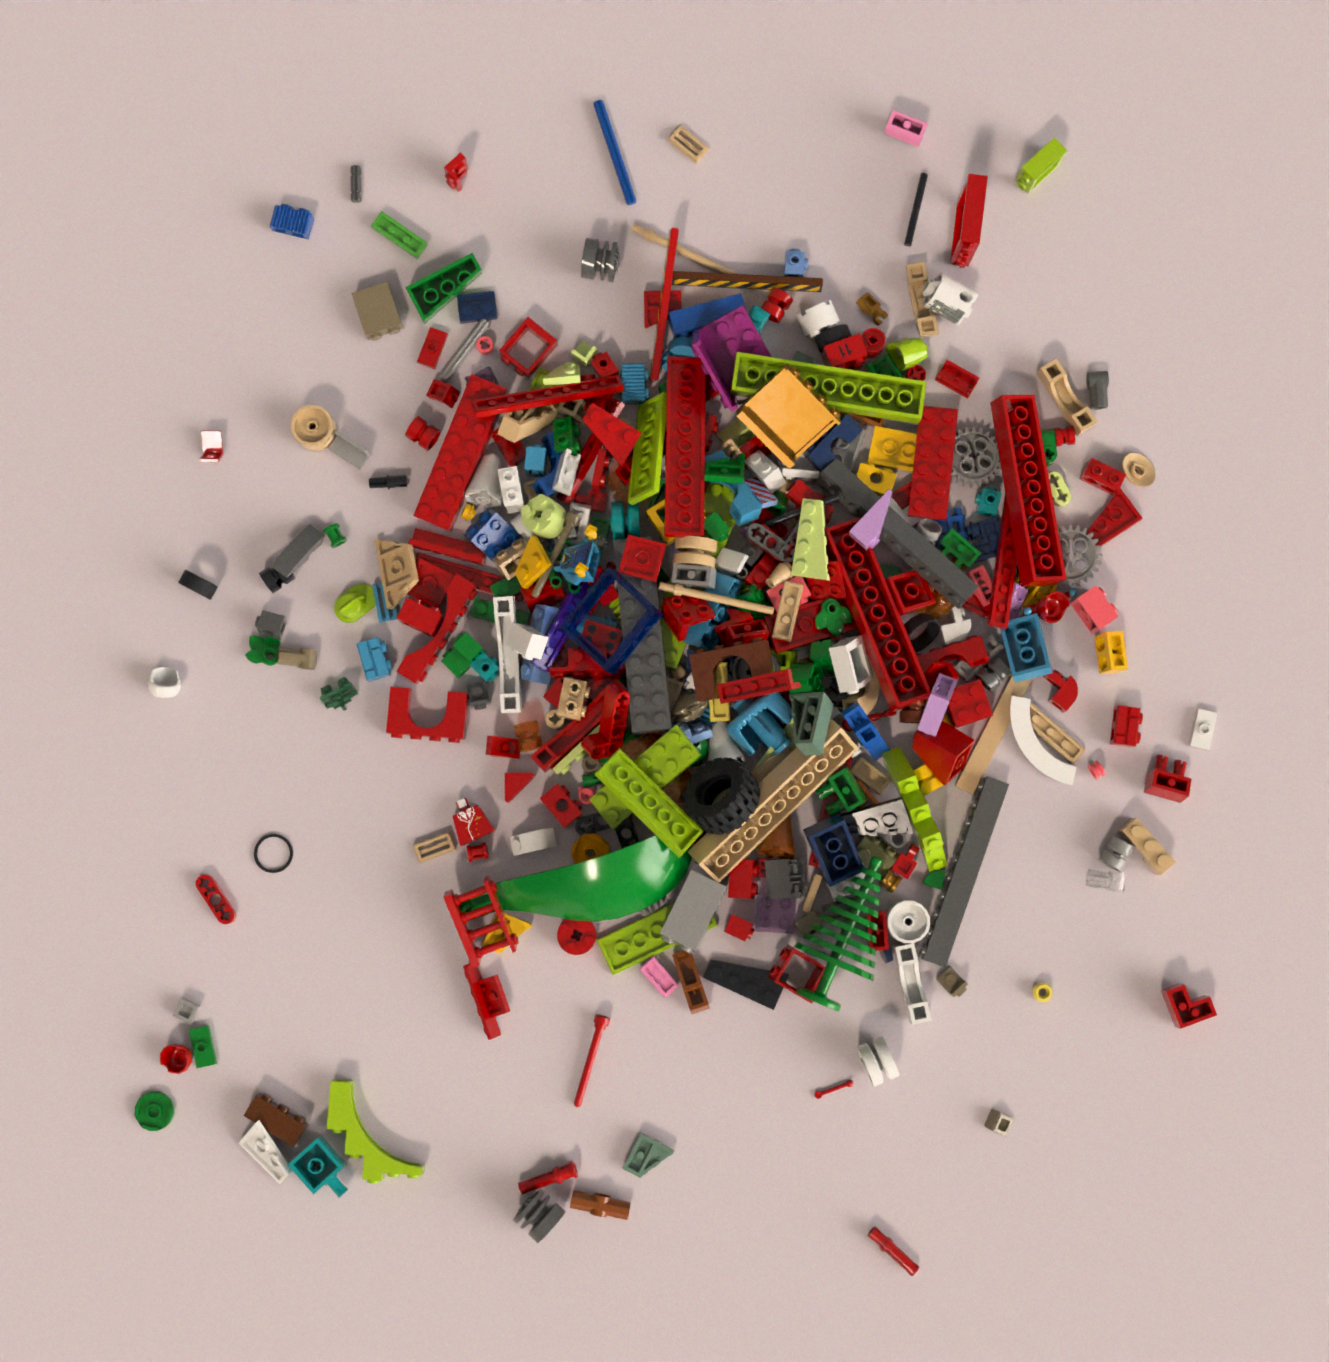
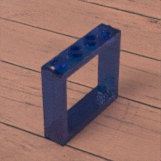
M607 567L603 573H600L596 583L588 588L584 598L576 603L572 613L565 617L566 620L560 628L607 673L615 674L662 617L663 613L618 573L617 570ZM616 580L647 611L609 659H607L576 628L613 581Z

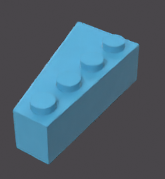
M717 572L715 589H706L705 592L735 598L738 596L742 581ZM706 600L715 613V618L689 626L686 640L682 642L706 649V651H712L713 647L719 646L721 642L714 627L729 620L730 615L727 609H733L734 606Z

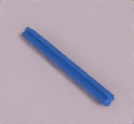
M603 100L595 101L593 103L626 204L628 206L636 203V198Z

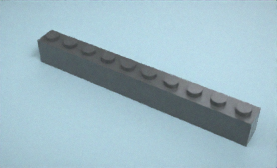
M837 458L822 470L817 479V482L832 495L838 493L839 502L857 518L860 517V519L880 499L876 493ZM890 506L888 507L879 539L884 541L893 552L897 553L922 578L926 579L936 591L940 592L952 605L959 609L975 593L979 586Z
M988 776L980 779L977 790H979L978 797H974L971 804L972 814L967 816L964 824L967 827L965 834H961L958 841L960 845L959 851L955 852L952 858L954 866L952 871L949 870L946 875L945 881L948 882L946 889L942 888L939 896L941 900L940 906H936L933 918L935 920L933 926L930 925L926 935L928 936L927 943H923L920 950L921 959L946 968L1009 786L1008 783Z

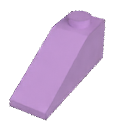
M890 489L849 531V535L865 550L869 547L873 549L880 541L878 538L880 537L892 497Z

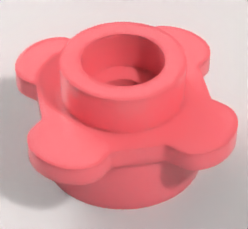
M579 787L577 789L579 793L578 803L581 806L584 804L593 806L589 799L595 795L596 789L594 787Z

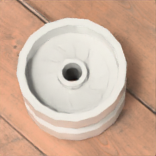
M901 900L894 903L886 913L887 930L895 940L902 943H915L927 935L930 928V916L920 903L911 900ZM906 918L911 919V922L908 923V926L905 924Z
M883 1036L873 1039L874 1053L867 1043L857 1046L863 1069L874 1087L882 1084L884 1081L881 1070L884 1071L886 1077L890 1080L899 1077L898 1069Z

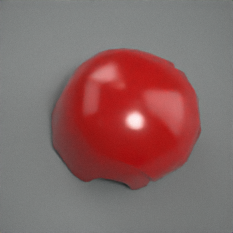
M181 1044L168 1045L160 1053V1064L164 1065L169 1073L181 1074L187 1071L192 1063L190 1050Z

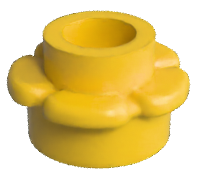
M466 503L460 516L465 521L473 519L476 513L474 504Z

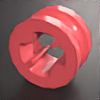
M482 336L477 340L476 346L479 353L488 355L493 351L494 344L491 338ZM485 341H487L489 348H485L486 350H483L481 343L483 342L485 344Z
M1097 760L1094 761L1093 765L1088 764V769L1096 780L1099 779L1100 775H1105L1103 767Z

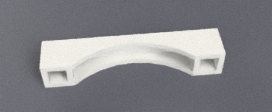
M515 596L493 597L499 652L501 713L521 712L523 709L519 654L513 652L512 647L506 644L513 622L517 623Z

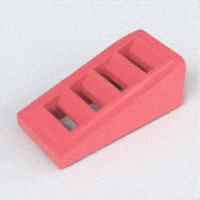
M983 564L965 573V575L977 585V582L983 581V584L978 585L979 587L975 591V595L983 607L990 604L991 597L986 599L985 595L992 592L993 582ZM987 587L988 590L982 592L981 589Z

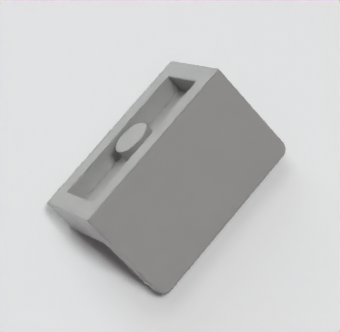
M336 430V437L328 449L361 470L371 454L367 449Z

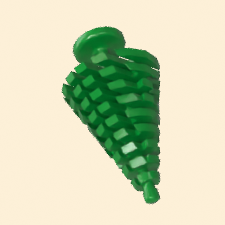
M876 856L871 857L868 868L862 867L859 871L865 874L864 879L855 876L851 880L861 885L859 890L849 886L843 889V891L856 896L855 900L853 901L840 895L834 899L850 906V911L848 912L831 904L826 908L845 917V923L821 914L818 918L841 928L840 934L815 923L810 927L837 939L836 944L834 945L806 932L802 936V938L832 950L831 955L800 942L793 946L827 961L816 990L811 991L804 987H798L795 993L838 1012L841 1005L827 997L838 967L874 981L873 974L841 959L844 955L875 968V962L850 952L845 948L849 944L874 956L876 954L875 949L850 939L853 933L874 943L877 940V937L855 928L857 922L877 931V924L859 916L861 912L878 918L879 912L863 905L865 901L879 906V899L868 895L869 890L880 893V887L873 884L874 879L881 881V874L877 873L882 864V860Z

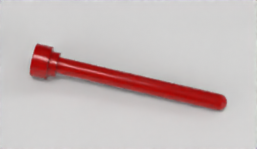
M595 1014L593 1022L596 1028L574 1100L575 1107H580L582 1104L602 1032L609 1025L610 1018Z

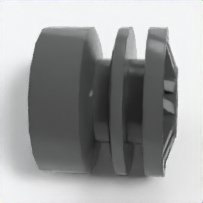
M586 238L582 256L581 278L594 280L598 271L600 272L601 281L605 280V275L608 273V282H614L620 259L618 242H613L612 250H609V241H606L603 249H600L599 239Z
M539 1189L526 1199L513 1219L516 1224L522 1218L525 1219L520 1226L522 1229L531 1224L532 1228L528 1235L537 1243L554 1228L566 1212L557 1203L548 1208L546 1205L549 1202L550 1196H546L541 1201L540 1198L545 1192L542 1189Z

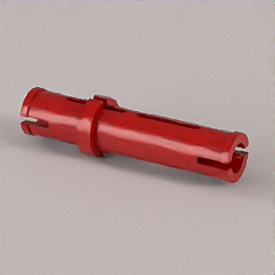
M876 1226L868 1232L867 1236L879 1246V1249L892 1257L910 1276H913L919 1270V1266Z

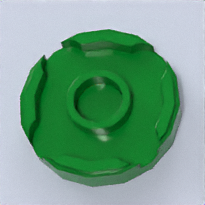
M152 1091L144 1094L137 1101L134 1115L142 1128L148 1131H158L171 1123L175 1107L172 1099L167 1094L160 1091Z

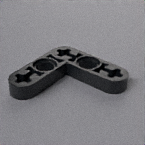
M599 812L583 816L575 824V830L580 835L585 833L592 834L611 827L608 823L600 825L597 822V818L602 816ZM630 816L615 829L621 848L629 846L628 842L632 840L635 842H632L631 845L639 842ZM591 818H593V825H589L586 830L580 827L583 821L584 824H589L592 822ZM622 829H629L632 832L631 837H623L621 834Z

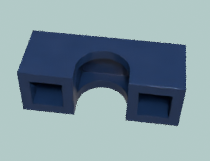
M841 413L839 416L841 424L838 425L836 423L803 453L817 470H824L836 459L830 450L831 442L835 438L839 437L844 443L850 444L862 432L859 425L848 414Z

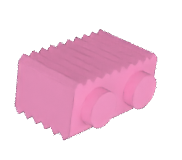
M893 110L884 134L919 147L928 124L927 122H920V119H913L909 115L906 116V114L903 115V113Z

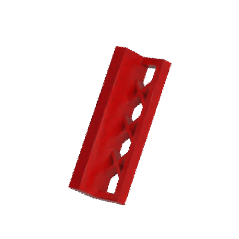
M417 528L414 530L412 539L409 538L408 542L413 548L480 566L485 565L487 558L471 542Z
M791 669L717 684L720 704L801 688L800 682L793 683Z

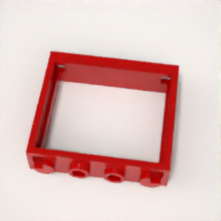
M968 174L957 200L950 264L959 266V268L969 266L980 244L988 176Z

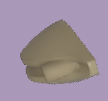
M682 694L674 704L671 715L676 716L675 721L677 723L693 721L703 715L709 705V701L698 702L696 695Z

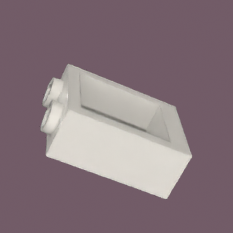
M862 635L844 638L829 647L840 693H857L860 688L866 687L867 683L873 680Z

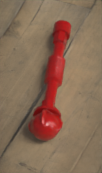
M888 709L882 713L877 712L867 716L873 722L882 717L894 716L897 714V711L891 712ZM844 719L842 721V728L848 732L852 731L851 726Z

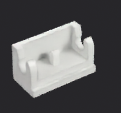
M566 449L560 456L552 490L568 496L571 495L581 458L580 454H577V456L571 455L572 450Z
M571 502L570 512L582 518L579 525L575 527L577 536L567 539L572 544H579L585 537L584 532L589 525L591 505Z

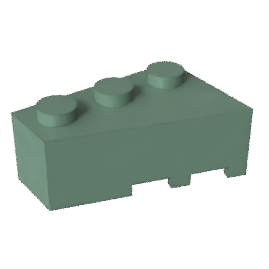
M825 692L789 694L792 703L791 714L794 721L792 724L794 744L804 756L822 755L834 704Z

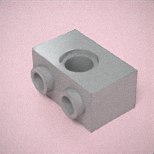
M673 564L671 583L674 585L681 584L683 587L715 589L717 570L711 566Z

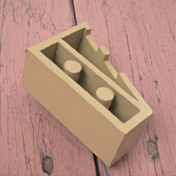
M552 404L507 412L503 416L497 434L515 443L553 425V420H555L558 412V406Z

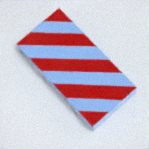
M757 477L744 480L750 486L754 497L760 501L762 508L777 505L778 499Z

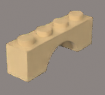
M1057 358L1039 369L1036 373L1068 424L1074 427L1075 435L1079 436L1091 429L1097 423V420L1088 406L1083 405L1071 390L1067 374Z

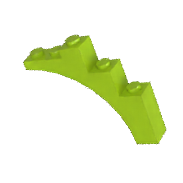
M896 747L882 753L885 768L899 796L903 798L927 869L931 873L948 866L942 846L944 844L941 833L931 816L929 805L919 789L916 775L900 747Z
M333 1079L330 1081L327 1129H332V1133H344V1130H346L345 1154L355 1159L364 1156L362 1180H367V1183L378 1184L379 1181L385 1178V1173H388L387 1176L399 1177V1174H405L407 1178H419V1175L422 1176L425 1168L424 1164L412 1163L395 1157L371 1138L362 1125L356 1110L353 1096V1080Z

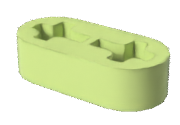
M1058 472L1048 473L1049 480L1051 479L1050 476L1058 480L1055 483L1057 488L1053 483L1050 484L1053 503L1058 507L1067 505L1071 500V494L1062 476ZM1058 490H1059V492H1060L1061 495H1065V496H1066V498L1064 499V502H1063L1062 500H1059V501H1058V499H1057V497H1059Z

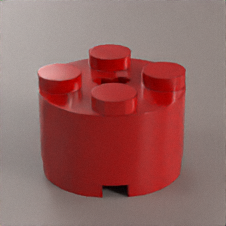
M565 919L557 931V940L560 947L572 955H581L588 952L594 946L597 938V930L592 921ZM574 930L582 932V936H580L578 941L572 937Z

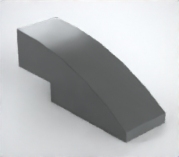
M309 524L286 547L271 567L286 578L289 577L309 559L311 553L321 546L325 535Z

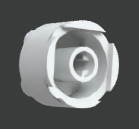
M831 300L827 302V305L823 302L805 310L806 313L803 316L801 313L796 316L805 337H808L809 340L814 339L823 330L838 326L840 322Z

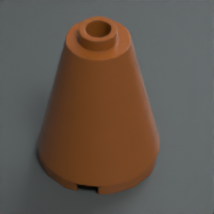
M791 814L758 845V854L768 858L780 856L779 859L795 857L796 851Z

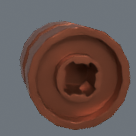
M925 700L902 708L899 714V722L920 723L924 713L922 708L925 706Z

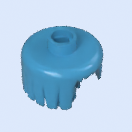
M780 693L760 696L757 699L750 698L737 701L732 706L739 715L727 725L726 732L747 756H752L755 750L759 749L758 742L761 744L764 742L768 748L772 747L775 750L773 752L779 754L791 743L790 737L787 738L784 735L786 732L777 721L778 719L782 724H789L793 718L791 714L792 706Z

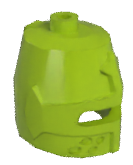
M903 338L886 346V352L890 353L899 371L913 367L928 357V347L921 338ZM896 347L900 350L901 355H898Z

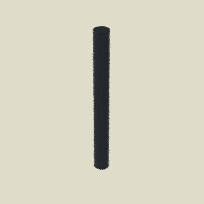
M921 173L904 242V245L908 247L912 245L928 178L926 173Z
M838 493L820 500L824 501V506L839 501L840 498ZM801 507L766 520L767 527L770 528L800 516Z

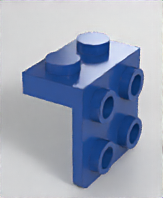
M490 508L480 514L477 522L470 525L466 530L467 533L464 535L492 562V558L499 551L507 549L514 541L520 539V535L497 512Z

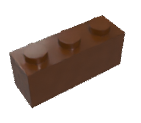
M266 1093L257 1094L243 1116L254 1123L260 1120L268 1132L294 1147L309 1125L305 1122L306 1119L299 1114L294 1115L289 1112L290 1109L282 1103L278 1105L273 1102V1098Z

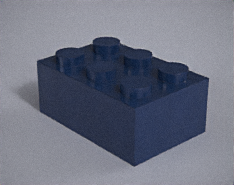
M838 813L803 829L823 879L829 887L861 873L859 871L864 866L845 820Z

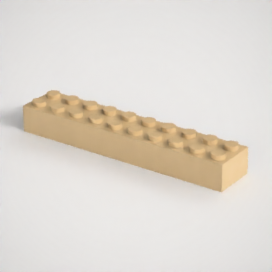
M830 718L822 755L804 756L799 748L796 747L759 783V803L755 806L756 811L750 815V820L747 823L744 822L741 828L733 829V832L728 834L725 832L722 835L706 833L688 853L719 883L859 748L845 731Z

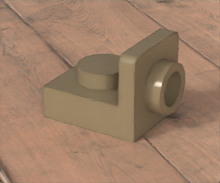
M951 966L936 978L952 997L956 995L960 997L967 990L966 986L968 983Z

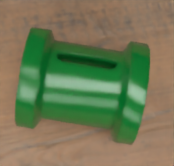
M338 523L332 524L323 530L324 534H327L330 539L332 548H336L347 541L346 537L342 536Z

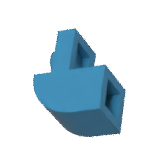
M677 337L670 341L669 350L662 356L661 367L666 372L668 356L696 358L691 350L692 338Z

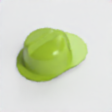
M356 584L341 594L334 604V612L337 618L345 623H353L371 611L376 604L373 588L367 584Z

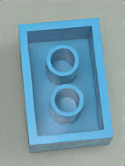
M1037 613L1009 620L1008 628L1001 629L1015 683L1052 674L1053 671Z

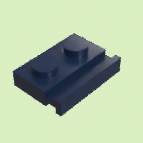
M494 291L457 295L460 324L479 322L481 319L486 321L498 319Z

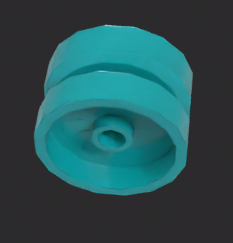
M621 501L611 502L612 514H610L613 540L625 539V531H628V535L640 537L639 503L634 505L627 503V513H624Z

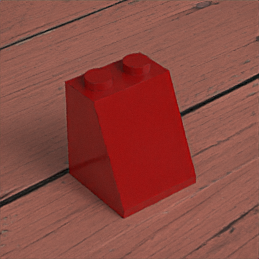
M942 721L936 737L917 730L913 735L914 743L912 749L943 785H947L964 768L975 740Z

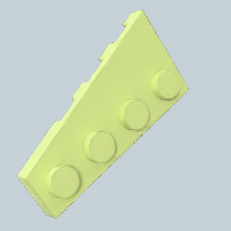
M804 498L802 500L791 572L792 576L830 581L827 570V539L824 531V501Z

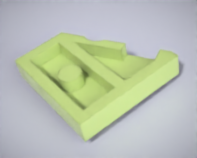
M566 362L564 365H560L543 377L544 386L580 383L579 363L575 364V362Z

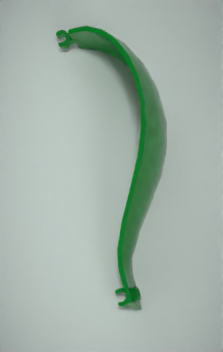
M653 835L619 850L579 863L496 882V895L503 910L530 912L576 921L619 919L649 907L676 888L686 875L692 860V856L688 853L692 845L681 857H678L656 835ZM485 893L461 902L459 907L462 912L466 913L492 902L489 894ZM494 910V911H491V912H489V913L483 914V915H481V916H484V915H487V914H490V913H493V912H496V911Z

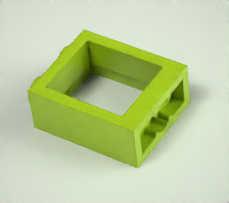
M1054 137L1021 167L1015 179L1017 186L1029 193L1060 165L1068 150Z

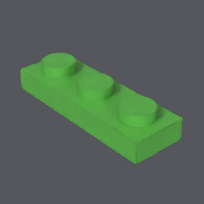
M383 211L380 212L371 225L372 229L416 259L420 257L428 246L425 240Z

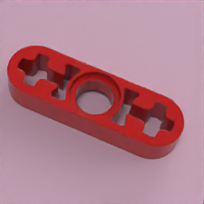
M210 875L199 876L196 880V888L217 920L222 924L234 922L236 912L214 878ZM202 879L209 880V888H215L216 890L206 895V892H209L207 887L201 886L203 883ZM213 894H218L221 897V902L218 905H214L211 902ZM222 907L225 912H230V919H223V911H217L216 908Z

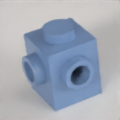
M799 249L786 251L784 276L803 277L804 270H807L808 258H805V252H801Z

